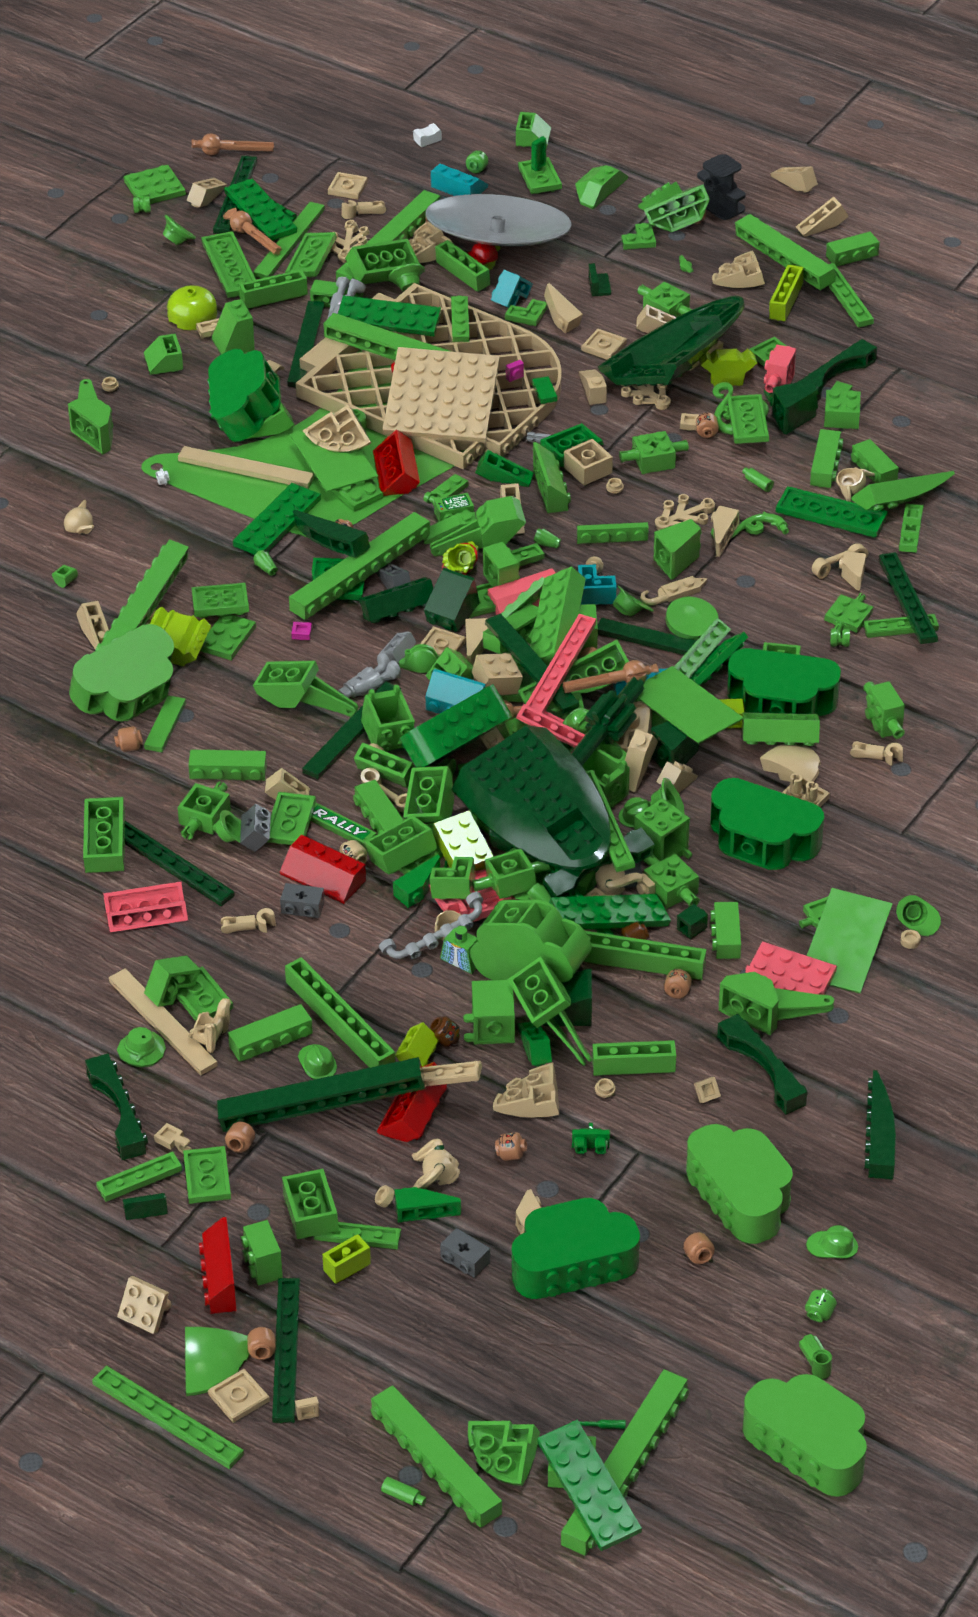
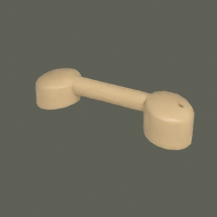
M853 544L847 550L849 552L866 554V558L869 554L862 544ZM845 551L826 559L822 557L817 558L812 565V572L819 579L825 578L830 572L831 564L840 561V558L844 557Z
M364 769L361 772L362 783L376 780L386 796L396 803L397 810L404 813L407 793L400 796L396 795L382 785L379 772L376 769Z

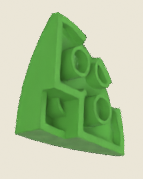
M185 1327L186 1396L206 1393L208 1389L239 1372L240 1366L244 1361L247 1362L250 1356L247 1349L248 1336L224 1329Z
M469 1421V1445L474 1451L478 1464L486 1473H489L501 1482L523 1486L530 1472L538 1445L537 1438L540 1435V1431L534 1424L513 1425L511 1421Z

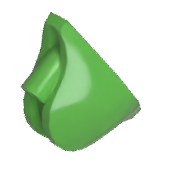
M418 644L411 649L405 650V657L399 660V667L417 673H428L439 656L433 647L426 644Z

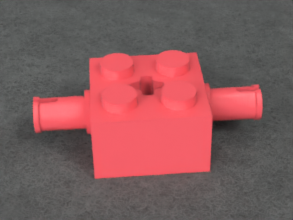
M776 345L774 351L771 350L769 360H766L764 367L767 370V374L764 376L765 390L767 392L773 393V387L791 384L795 374L796 348Z

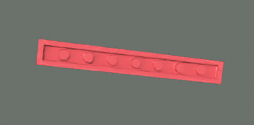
M582 614L578 615L527 701V706L543 714L545 713L594 629L596 618Z

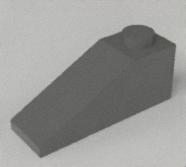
M392 563L385 565L376 572L387 589L411 582L409 571Z

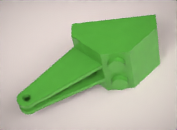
M84 379L80 382L78 399L68 403L70 430L103 455L111 450L113 440L112 409L109 405L98 400L92 381Z
M513 496L486 501L478 508L476 520L430 544L431 554L433 556H442L449 548H454L456 544L471 541L475 543V546H478V549L499 542H503L506 545L526 523L520 500Z
M316 661L266 662L253 684L256 694L278 708H295L300 701L350 717L359 708L357 703L316 677L319 670Z
M454 758L450 760L444 759L435 767L411 769L403 815L404 820L415 816L423 823L439 822L452 815L455 799L452 791V777L456 771V760Z
M540 956L511 976L508 981L531 1023L538 1028L547 1022L574 1053L580 1063L585 1066L586 1062L578 1049L553 1019L554 1016L559 1014L585 1058L591 1062L590 1054L582 1044L564 1010L571 1005V998L548 963Z
M756 972L729 975L720 983L719 1011L730 1017L739 1014L751 1027L770 1036L777 1029L778 1020L831 1012L834 1008V998L830 995L774 988L771 979Z

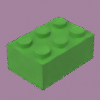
M415 816L401 821L364 842L370 861L388 875L397 872L400 868L412 864L418 858L428 855L431 851L437 849L432 829Z
M324 1169L282 1177L283 1195L297 1239L339 1231L337 1210Z

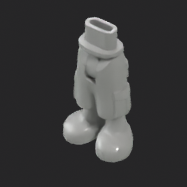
M338 277L336 281L338 291L332 296L328 318L333 313L338 314L342 297L346 290L348 292L345 296L354 297L356 293H363L366 286L356 279L349 281L347 277Z
M382 652L377 656L378 666L375 669L372 667L363 669L344 683L338 692L347 698H355L356 695L363 696L369 693V689L375 690L381 687L383 682L400 677L401 669L396 661L392 660L390 662L388 656Z

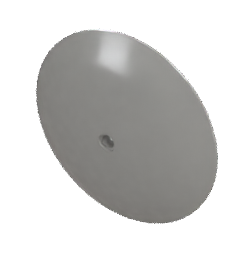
M495 194L458 195L438 200L426 209L427 220L438 229L463 240L487 245H535L560 238L571 229V220L562 211L538 201L514 196Z

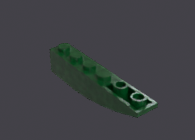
M298 510L292 511L296 527L309 539L325 548L354 558L370 548L367 532Z
M873 1070V1077L868 1078V1090L872 1091V1093H868L867 1106H871V1109H867L866 1121L870 1122V1125H866V1137H870V1141L866 1140L865 1153H869V1156H865L864 1169H868V1178L893 1179L896 1145L894 1114L885 1085L878 1071Z

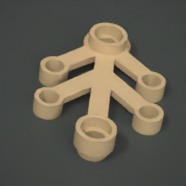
M354 220L346 221L345 240L339 238L337 232H335L337 238L330 252L338 254V259L342 263H346L345 257L353 244H355L354 246H361L368 242L366 236L370 232L367 226L359 229L357 222ZM359 230V234L353 237V234ZM336 243L339 244V245H341V246H343L344 248H343V249L338 248V247L336 246Z
M636 384L630 385L638 390H631L629 386L621 385L623 386L621 388V395L623 397L633 396V403L636 405L655 404L656 408L664 410L671 404L670 397L666 396L667 385L657 384L659 395L654 392V385L650 386L647 384V387L644 385L637 386Z
M681 494L678 496L679 504L675 515L670 516V512L674 510V502L672 500L664 501L663 514L655 519V526L658 530L681 523L677 522L678 520L684 522L692 519L695 523L705 525L708 523L707 514L713 513L715 510V502L711 498H705L700 505L685 510L686 505L689 503V496ZM698 512H703L698 516H692L693 514H696Z

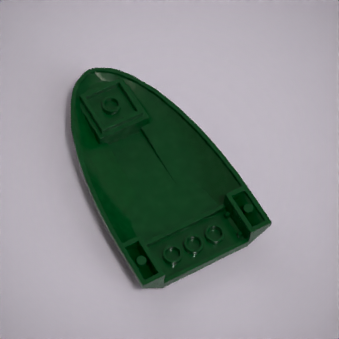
M730 296L688 311L634 341L599 365L598 369L616 385H669L672 383V380L681 377L683 372L692 369V366L729 330L745 307L744 299L740 296Z
M524 726L462 766L452 787L453 793L486 827L517 850L522 849L526 855L542 863L570 870H583L595 867L608 854L611 846V830L609 817L602 798L580 763L547 728Z

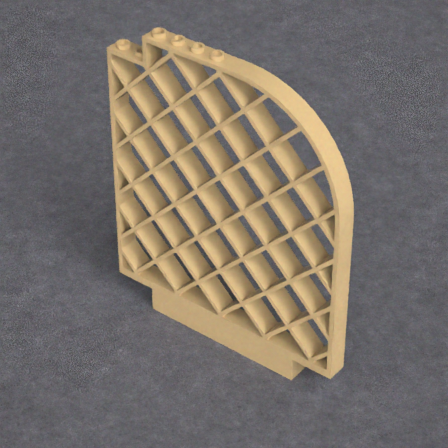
M416 283L412 284L396 299L381 293L376 294L372 298L441 307L438 323H444V325L437 326L434 337L400 332L394 333L425 343L449 340V343L433 345L451 352L490 355L491 353L511 351L512 354L497 355L500 356L498 371L506 370V365L518 360L524 363V368L547 365L552 367L527 371L524 369V377L512 382L506 379V373L497 374L492 409L499 408V411L491 412L488 428L504 426L505 430L488 431L486 443L407 436L412 439L413 448L464 470L473 460L487 450L502 457L508 454L556 406L561 393L560 361L548 343L536 334L468 305L469 338L477 337L478 340L453 342L452 324L450 323L452 322L451 298ZM502 335L504 337L485 339L484 336ZM325 337L300 358V368L306 370L307 374L296 382V397L332 413H336L346 405H349L351 409H358L365 413L367 428L383 434L382 429L387 405L382 403L388 402L391 386L378 387V384L391 383L393 373L391 368L373 369V367L391 365L395 360L365 350L357 353L360 350L359 348ZM519 350H534L533 352L519 353ZM367 368V370L344 373V370ZM549 376L551 383H556L553 388L557 394V402L545 403L536 407L535 404L540 403L535 389H530V386H533L532 379ZM370 385L372 387L368 389H359L351 391L348 390V388ZM523 387V390L501 392L500 390L506 388ZM342 389V392H333V393H324V392H321V391H325V390ZM374 403H376V406H374V407H366V408H358V407H356L357 405H365V404H374ZM528 405L529 407L522 409L506 410V407ZM511 425H518V426H517L515 429H512V426H511Z

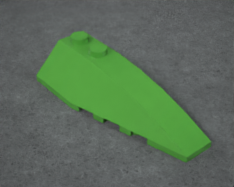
M954 471L869 484L853 495L851 499L865 510L874 509V511L884 509V507L893 509L899 506V504L912 501L930 492L955 473Z
M615 640L574 661L563 682L623 670V666L629 660L618 640ZM536 682L518 690L525 704L535 690ZM611 684L583 689L580 692L584 694L600 690Z

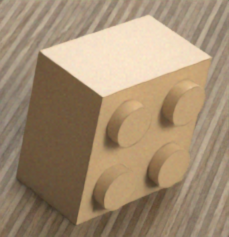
M593 439L564 451V468L583 485H587L612 473L613 457Z
M511 653L476 655L472 674L478 682L486 684V687L494 684L500 695L518 694L523 676Z

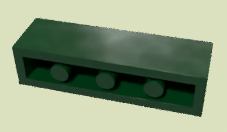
M423 577L359 598L364 619L371 623L381 621L383 617H395L398 615V612H409L419 605L426 606L434 589L432 580Z

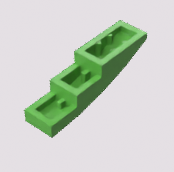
M906 504L899 551L917 553L924 505Z

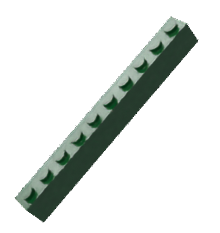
M417 1057L217 1100L218 1120L223 1132H227L237 1122H245L250 1126L423 1090L425 1089L424 1072L420 1059Z

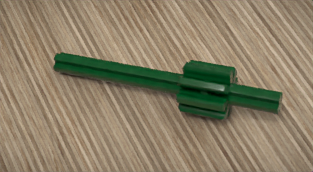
M632 677L618 695L616 691L602 694L585 715L584 719L588 722L585 728L588 732L571 752L581 766H583L603 740L607 745L612 744L614 741H619L636 720L637 716L633 713L636 707L633 703L645 689L643 687L645 683L642 679L637 680L635 677Z

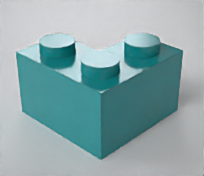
M503 270L498 278V284L492 292L491 301L506 308H509L510 305L516 306L520 296L527 299L533 283L519 275Z
M596 564L578 565V572L586 578L581 605L613 604L617 591L615 575L597 576Z

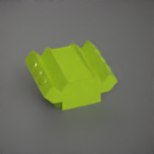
M748 348L742 353L737 349H715L711 354L706 352L699 359L700 365L711 373V383L713 386L722 382L730 383L732 386H742L745 373L758 364L754 353Z
M163 607L155 611L150 624L163 628L170 635L174 642L171 663L180 666L196 660L211 628V625L205 618L198 621L194 615L187 616L174 610L167 612Z

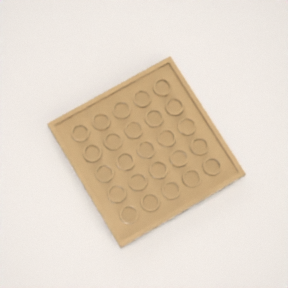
M398 347L382 429L383 434H392L397 429L406 436L486 443L500 356Z

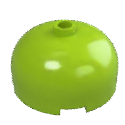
M195 285L181 287L172 293L168 300V320L170 323L176 324L177 328L197 330L196 323L217 318L216 300L213 294L203 287Z

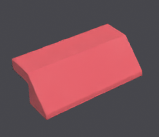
M551 568L488 589V596L496 605V615L502 613L507 605L515 602L522 592H526L534 581H538L541 577L551 576L556 572ZM539 598L535 603H533L532 605H535V606L538 607V606H539V602H540V598Z
M526 704L522 706L516 719L530 726L547 728L558 740L574 748L585 736V734L563 724V719L547 711L543 714Z
M181 882L103 893L110 932L188 920Z

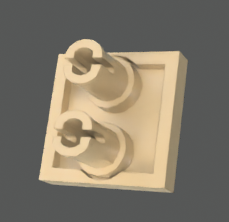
M793 773L790 776V785L782 793L814 803L819 807L830 798V792L818 787L817 783L810 781L803 785L802 775L799 776L798 773Z
M131 1276L128 1278L117 1317L155 1334L159 1330L164 1311H168L171 1308V1301L168 1299L169 1292L135 1276Z

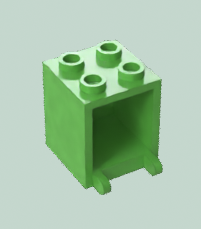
M394 685L393 690L375 693L374 689H369L368 695L364 697L361 722L371 744L379 745L385 752L404 748L399 738L414 729L415 720L399 685Z
M596 748L582 767L585 771H594L610 808H613L629 795L630 767L627 766L625 760L619 761L601 749Z
M664 798L635 816L634 830L642 827L655 844L653 854L660 861L674 854H677L679 857L683 855L687 859L692 857L691 851L688 850L690 818Z
M508 980L472 981V1014H465L463 1020L466 1023L473 1022V1033L464 1034V1041L474 1042V1044L515 1043L513 988Z

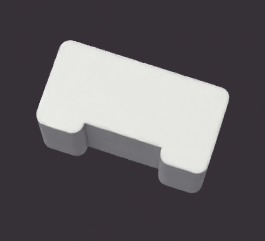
M434 123L423 129H415L413 131L414 141L420 147L430 145L442 140V131Z

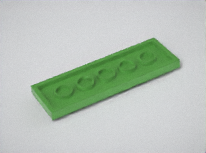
M233 231L201 237L202 244L227 298L240 296L239 284L256 279Z

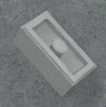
M409 631L397 633L380 653L384 652L390 661L394 660L399 663V660L405 656V650L411 649L416 644V640Z

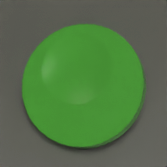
M682 597L674 600L668 606L665 621L669 630L676 636L698 640L716 618L719 617L716 609L707 601L697 597Z

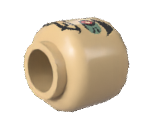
M356 840L344 842L340 846V853L364 864L366 863L367 850Z

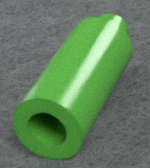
M747 467L743 469L742 473L745 475V478L766 492L773 488L774 481L753 468L748 469Z
M386 1477L382 1484L381 1492L412 1506L416 1504L423 1506L426 1502V1497L421 1495L420 1490L393 1478Z

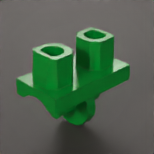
M589 1122V1128L572 1129V1148H575L576 1154L586 1153L587 1148H595L597 1154H605L607 1148H610V1130L593 1128V1122Z

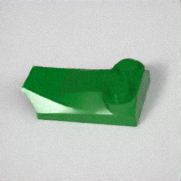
M582 423L540 440V445L554 454L555 460L559 461L560 467H564L565 450L591 439L600 446L604 445L602 439Z

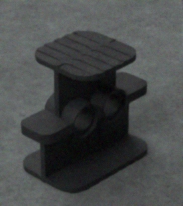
M720 154L703 163V170L697 173V178L704 182L705 189L710 198L706 210L722 220H728L743 213L745 206L739 201L746 197V193L739 189L734 181V174L742 169V165L726 154Z

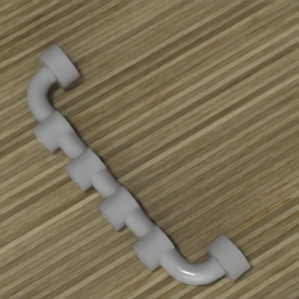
M479 892L469 894L466 902L470 908H474L472 913L461 915L457 921L451 924H444L440 930L435 933L426 934L422 940L416 943H409L405 949L395 951L397 946L392 939L382 941L379 949L383 955H389L394 959H402L410 956L411 959L418 958L421 955L420 949L425 946L430 950L436 948L439 944L437 940L446 937L454 928L464 926L467 930L473 927L472 921L477 919L482 912V896Z

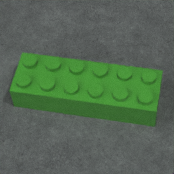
M572 566L547 576L543 581L530 647L547 666H549L579 615L586 578Z

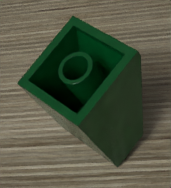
M812 379L773 387L771 415L784 435L816 417L819 388L813 383Z
M443 568L424 608L426 621L432 625L443 627L446 630L458 632L480 603L475 578Z
M669 721L651 728V734L658 740L652 758L662 769L666 762L674 764L676 761L682 765L686 764L699 750V744Z
M585 969L576 972L569 981L561 982L571 998V1005L564 1010L573 1026H592L591 969ZM559 1014L553 1017L559 1026H566Z

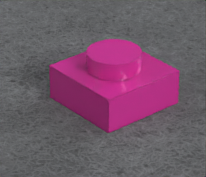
M521 360L506 365V379L509 382L524 377V363Z
M293 622L292 639L310 640L312 623Z

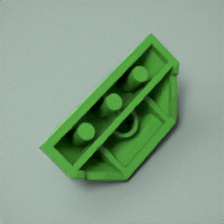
M607 165L592 168L575 183L580 204L594 209L628 179V175Z
M704 184L663 199L645 208L644 211L650 225L674 232L702 220L710 198Z

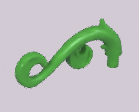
M722 382L715 385L712 390L716 398L723 399L716 408L714 415L718 420V430L732 435L731 423H724L721 417L723 415L724 419L730 420L727 396H732L734 389L730 383ZM722 390H728L725 398L724 394L720 393Z
M763 512V514L753 515L743 520L731 538L744 529L750 534L762 533L764 525L761 522L775 525L783 534H787L789 529L782 517ZM712 528V530H711V536H712V538L714 539L713 528Z

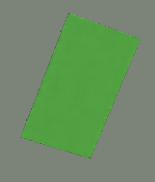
M303 430L289 434L326 492L378 477V474L361 449L333 452L314 444L305 435Z
M673 666L645 680L643 685L645 689L637 698L698 744L744 719Z
M835 888L831 889L807 953L809 957L837 966L829 986L861 994L893 903Z

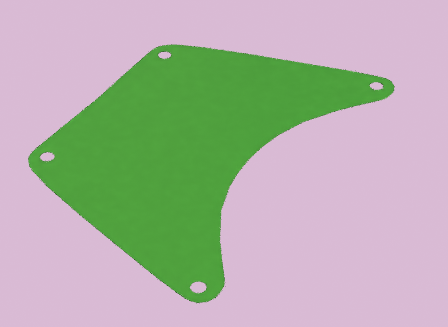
M391 365L376 366L373 369L391 368ZM367 368L349 369L348 372L364 371ZM391 383L378 384V387L391 386ZM371 385L348 388V390L351 391L359 389H368L372 387ZM374 403V404H365V405H357L356 407H358V408L374 407V406H376V403ZM320 408L310 417L289 430L263 440L237 447L208 451L314 473L289 434L306 429L329 414L330 411ZM366 427L365 432L371 444L361 448V450L377 473L373 450L387 436ZM413 448L420 479L418 486L454 467L452 464ZM179 453L154 455L146 459L142 463L141 468L144 473L156 478L157 471L152 470L151 466L155 463H160L163 465V471H167L170 480L167 481V484L253 519L289 486V484L178 461ZM314 476L307 489L320 493L321 500L307 514L333 522L337 519L349 520L354 525L404 494L383 496L382 499L353 511L332 491L326 492L320 481ZM378 477L369 479L380 490ZM296 525L289 531L307 537Z

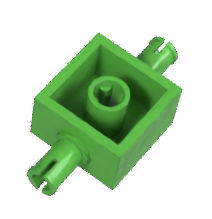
M663 282L653 290L643 284L638 288L637 293L643 296V308L647 304L675 317L692 310L690 309V294L669 283Z
M666 431L632 437V450L619 451V459L621 463L635 460L642 474L674 469L676 452L688 451L689 446L687 440L672 443Z
M889 681L876 685L873 682H867L863 686V690L867 694V708L865 709L867 719H870L874 730L879 733L881 738L891 735L896 739L901 738L905 734L903 729L905 705Z
M221 781L217 782L214 788L195 783L178 806L179 824L185 826L181 831V835L185 839L188 836V840H190L197 830L213 835L215 831L212 827L220 819L221 812L223 810L231 811L230 794L225 793L228 787L224 782L222 784Z
M522 849L514 850L484 859L487 876L472 880V886L475 892L491 887L500 899L507 898L511 895L529 891L536 884L535 874L550 870V866L540 861L530 863Z
M654 854L643 860L650 866L644 869V873L655 883V894L658 895L666 909L683 900L689 907L692 904H699L700 899L695 896L698 893L699 876L677 854L662 861Z

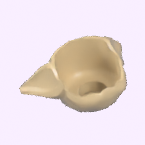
M856 467L842 469L836 476V483L840 487L846 501L851 502V494L855 495L866 485V476H874L875 473Z
M83 500L78 507L66 514L64 518L66 531L88 534L94 528L93 517L89 510L86 509V500Z

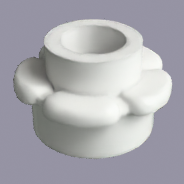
M162 468L156 472L159 485H166L167 481L170 480L168 472L163 471Z

